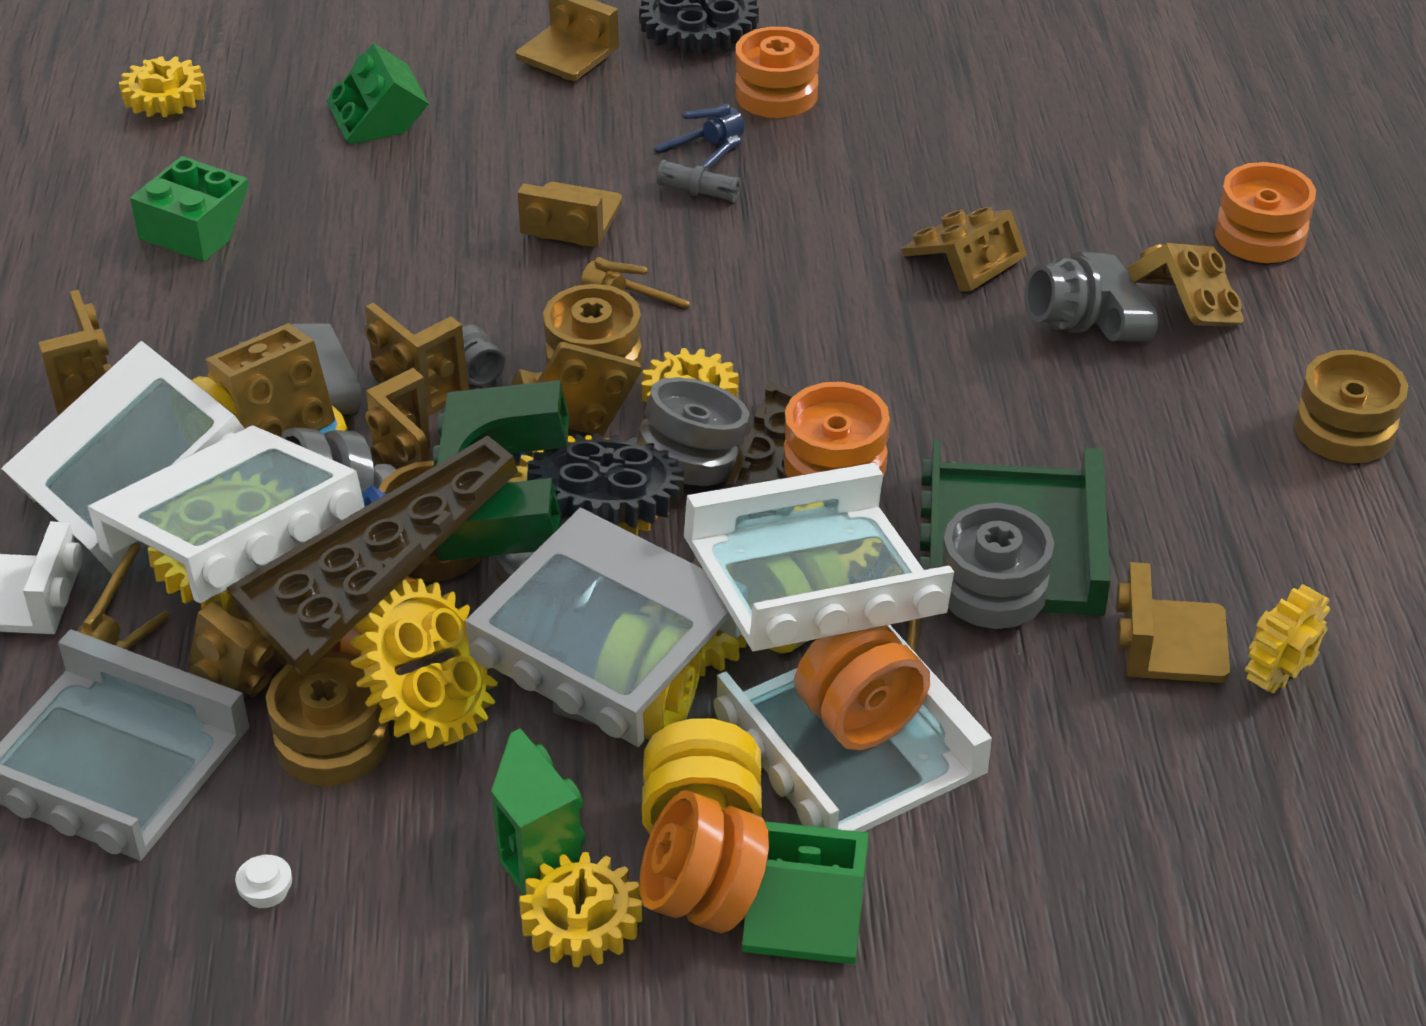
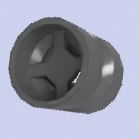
M477 325L462 327L468 382L475 386H483L493 382L504 369V355L495 344L491 343V339L481 327Z

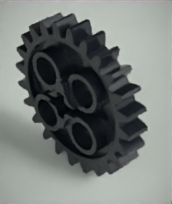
M641 0V6L639 7V24H641V32H646V38L655 39V45L657 46L667 43V50L669 51L680 47L682 54L688 52L689 49H695L697 55H701L703 49H708L711 53L715 54L717 47H722L729 51L730 43L736 44L743 35L757 29V23H759L757 0Z
M594 433L593 439L586 440L578 434L575 435V442H567V448L534 452L533 460L528 461L527 481L552 478L561 511V519L567 516L571 517L581 507L619 526V523L625 522L630 527L637 528L638 520L654 524L655 515L667 518L669 517L670 509L679 508V500H683L684 468L678 467V459L668 458L669 451L660 450L654 452V443L640 446L637 445V438L635 437L624 442L620 441L618 434H614L608 440L603 439L599 433Z

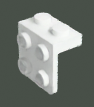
M50 521L37 556L0 554V632L55 634L64 608L68 603L76 576L82 565V547L80 543H75L70 522Z

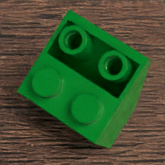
M375 43L365 53L358 56L351 71L342 82L337 83L332 88L330 96L326 100L345 140L350 144L406 133L429 105L409 65Z
M181 156L130 197L138 238L205 262L230 240L249 186L248 178Z
M519 728L510 733L491 795L498 862L520 891L526 895L525 882L527 878L541 880L539 866L543 863L556 869L560 867V856L564 854L570 859L571 863L579 862L582 855L581 845L585 843V835L580 825L579 809L583 807V800L577 786L569 778L563 780L554 769L551 757L544 746L541 744L534 745L522 729Z
M765 821L768 829L769 851L765 873L759 890L745 915L742 952L855 965L866 877L869 832Z

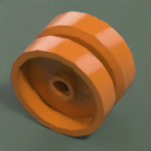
M770 26L755 29L743 35L736 43L735 69L737 73L735 99L743 109L766 118H787L810 110L818 101L817 72L819 71V44L814 37L802 30Z
M1258 162L1247 163L1234 168L1225 176L1221 206L1215 230V236L1219 244L1230 254L1247 261L1276 263L1297 257L1306 245L1309 219L1312 217L1316 189L1312 181L1300 171L1282 164Z
M822 382L802 389L790 399L785 409L784 429L786 440L784 442V468L786 476L789 478L876 463L884 477L887 470L888 451L886 443L889 438L890 425L887 405L876 393L863 386L846 382Z
M887 625L816 639L800 660L794 677L795 693L819 719H822L825 727L846 749L859 751L878 746L902 730L924 704L931 686L929 669L907 645H902L901 640Z
M688 790L674 795L663 808L652 828L644 851L639 885L643 906L676 919L686 915L691 923L720 934L734 929L745 917L752 905L765 873L769 841L768 829L764 819L730 805L721 809L718 801Z

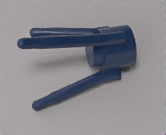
M724 104L717 108L685 111L682 114L684 119L707 118V121L700 129L656 145L654 151L660 153L705 136L710 143L721 145L700 164L707 166V169H709L730 149L741 145L739 137L744 133L743 118L729 104Z

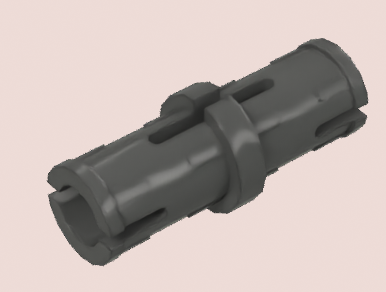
M664 159L658 167L657 172L663 174L662 176L657 175V185H666L690 191V196L698 198L703 194L728 200L732 203H735L740 190L735 188L736 186H741L740 177L710 172L707 166L697 165L694 168L668 162V160Z

